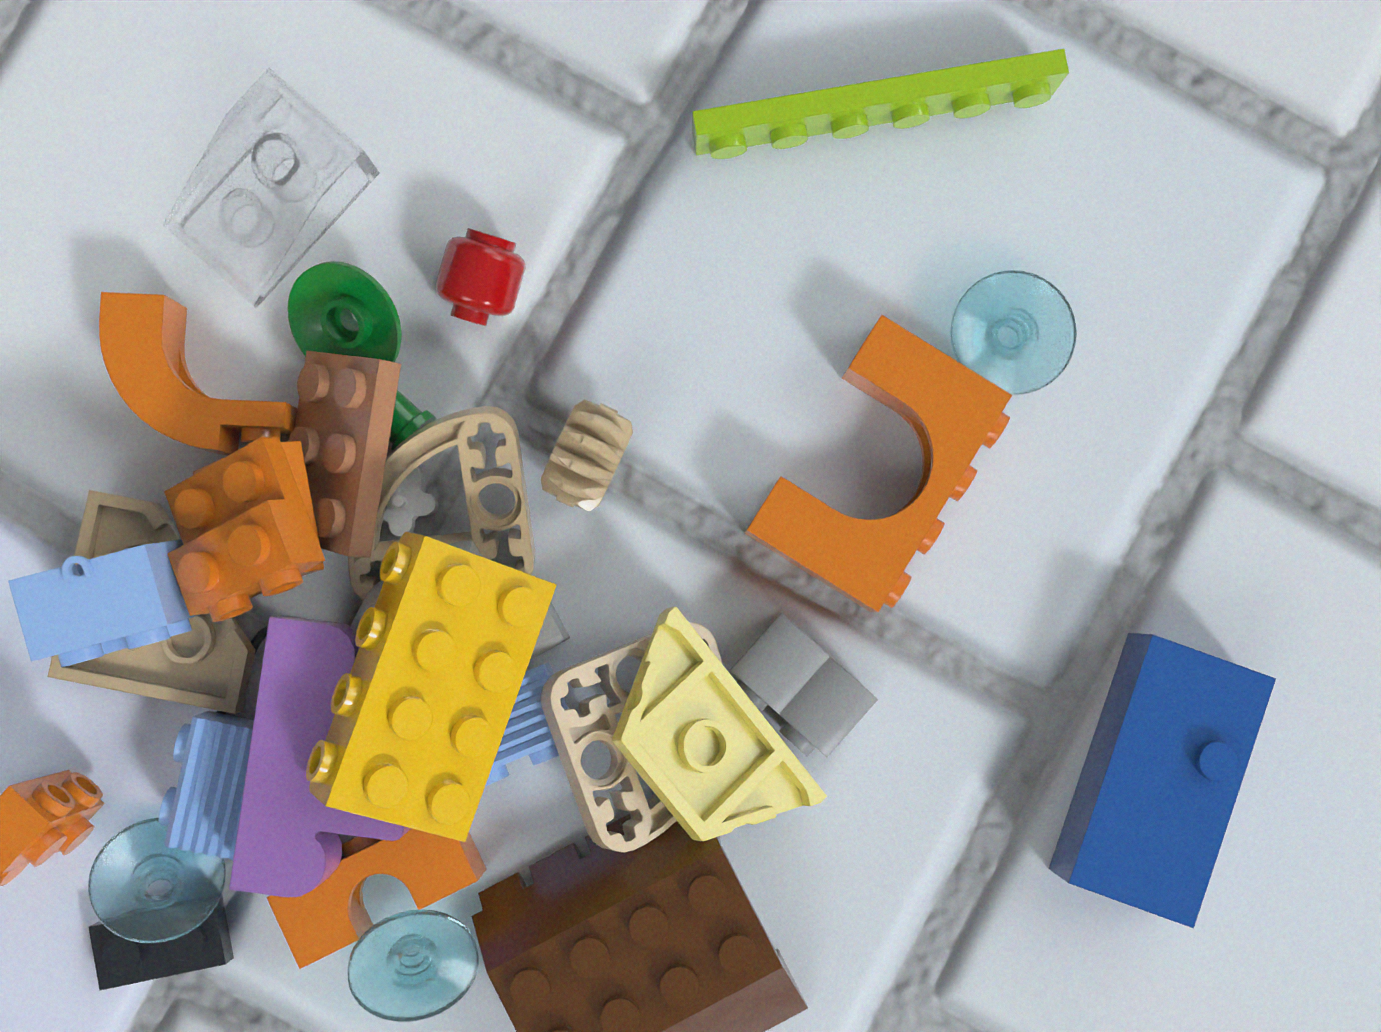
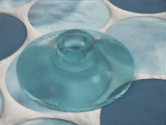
M1018 270L993 273L972 285L959 300L954 310L950 327L951 345L956 360L1011 395L1035 392L1059 377L1072 358L1077 337L1076 322L1072 308L1061 291L1041 276ZM1009 327L1016 332L1018 342L1015 347H1006L1001 344L998 339L1000 328Z
M159 817L134 823L114 835L102 847L93 862L88 881V892L93 911L108 930L129 941L159 943L181 937L203 923L221 899L226 880L224 858L207 856L203 853H193L190 850L181 851L178 848L164 846L168 827L159 824ZM158 880H166L172 884L171 889L163 895L153 896L147 892L149 886Z
M434 910L400 912L374 924L356 942L351 951L347 966L349 988L357 1003L363 1009L379 1018L398 1022L427 1019L449 1009L468 992L478 971V949L470 930L451 915Z

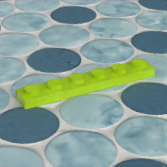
M1065 49L692 111V135L696 156L710 153L714 159H729L744 154L747 151V147L771 143L775 149H788L804 144L810 136L832 133V136L836 139H847L864 134L869 130V126L892 122L894 128H911L927 122L930 116L953 112L955 118H971L987 112L993 105L1014 102V107L1016 108L1034 107L1050 100L1069 74Z

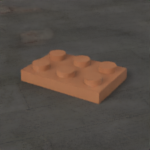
M306 351L305 364L300 371L297 381L299 402L295 427L290 434L288 442L301 441L321 549L349 557H371L401 369L400 363L381 359Z

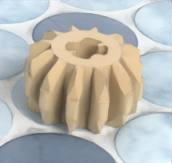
M584 399L576 404L567 419L541 476L542 490L557 497V501L572 508L576 506L591 511L599 506L633 434L631 421L617 414V410L602 403L598 405Z

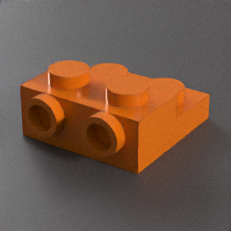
M260 437L164 491L183 542L181 547L169 552L168 557L190 616L210 613L213 622L239 616L253 608L251 598L261 593L263 596H272L291 590L303 583L302 572L325 561L279 437Z
M70 770L9 785L0 795V886H4L13 880L29 863L37 867L54 853L60 851L63 855L69 854L91 834L95 826L89 820L105 804L101 800L103 797L102 791L91 779L83 774L72 773Z

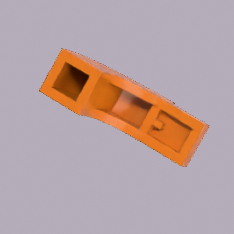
M101 292L99 338L105 367L121 398L142 421L154 430L183 444L226 456L239 450L240 432L241 442L251 443L260 437H279L281 439V434L290 435L295 427L297 408L286 402L216 399L207 396L197 386L189 373L185 360L186 307L166 295Z

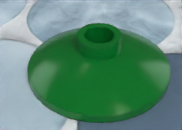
M329 261L319 263L307 269L296 279L288 298V320L294 340L305 357L306 351L381 359L391 362L396 361L402 340L399 315L389 294L374 277L354 265Z

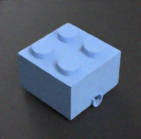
M182 540L125 548L121 551L92 559H87L83 556H71L63 562L62 567L9 580L8 583L31 662L58 655L61 667H66L102 657L104 654L125 648L129 650L169 639L171 636L192 631L189 618L198 615H189L168 557L169 552L183 545Z

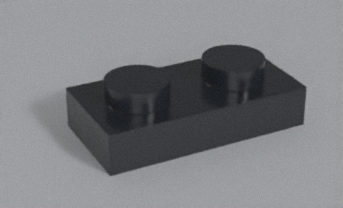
M223 896L98 921L88 927L99 991L226 965L234 959Z

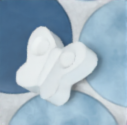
M420 466L414 469L395 490L383 517V520L388 522L391 533L398 537H401L405 532L412 533L415 527V520L419 516L427 517L433 515L439 507L438 500L433 495L425 492L424 474Z

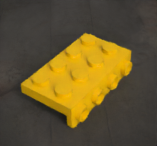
M405 532L399 542L395 541L389 546L383 557L380 567V580L384 581L375 607H369L359 622L355 637L356 646L359 647L350 674H343L336 684L331 700V712L335 715L325 741L319 740L310 754L306 768V779L310 781V793L326 807L465 842L557 584L430 537Z

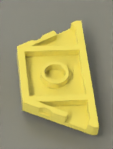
M674 606L666 608L659 614L611 741L692 840L706 841L731 833L734 828L745 824L755 825L776 818V814L800 806H813L821 803L827 795L679 609Z

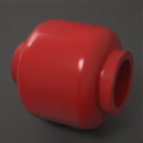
M470 228L467 229L465 237H453L448 241L436 280L435 290L442 299L453 303L451 316L487 326L489 315L507 316L512 313L526 269L524 259L514 253L515 242Z

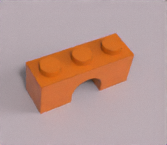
M416 829L409 830L396 841L355 836L342 843L344 856L341 857L338 868L315 889L298 897L269 895L266 898L299 969L360 940L373 926L363 902V887L367 877L375 874H387L396 877L406 885L418 910L477 882L487 868L470 833H468L465 842Z

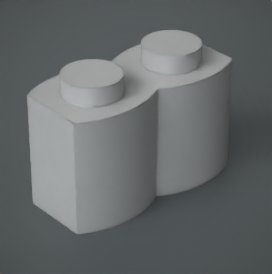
M782 613L778 615L730 669L739 678L737 684L760 712L769 705L787 721L779 732L807 757L815 748L828 757L878 701L868 689Z

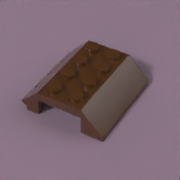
M630 813L606 825L607 831L620 833L622 836L625 835L623 824L631 819ZM677 820L667 830L647 844L624 853L601 848L587 835L585 839L590 854L582 857L576 844L572 843L529 866L534 883L528 887L520 873L517 872L478 893L482 911L471 917L485 969L516 1032H765L808 1009L779 949H775L724 851L720 836L706 841L692 840Z

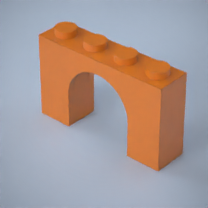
M883 315L880 316L842 376V379L895 411L913 429L921 447L923 464L920 482L914 495L902 509L892 516L872 520L858 519L838 512L780 476L744 533L869 612H879L883 604L893 608L905 592L912 576L904 572L916 551L925 555L939 537L945 525L944 522L937 518L949 497L959 501L971 485L978 470L972 467L970 463L982 444L990 449L1003 433L1010 420V416L1002 411L1012 397L1010 393Z

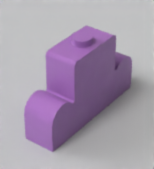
M291 616L269 617L229 890L280 897L302 896L328 879L338 868L342 857V843L338 834L396 841L412 829L326 807L309 791L310 781L306 779V768L310 754L319 740L325 741L335 715L331 712V700L334 689L343 674H350L359 650L355 643L356 636L349 625Z

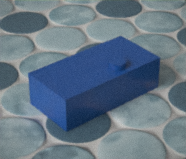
M1128 633L1049 870L1069 884L1194 929L1276 678L1153 634Z

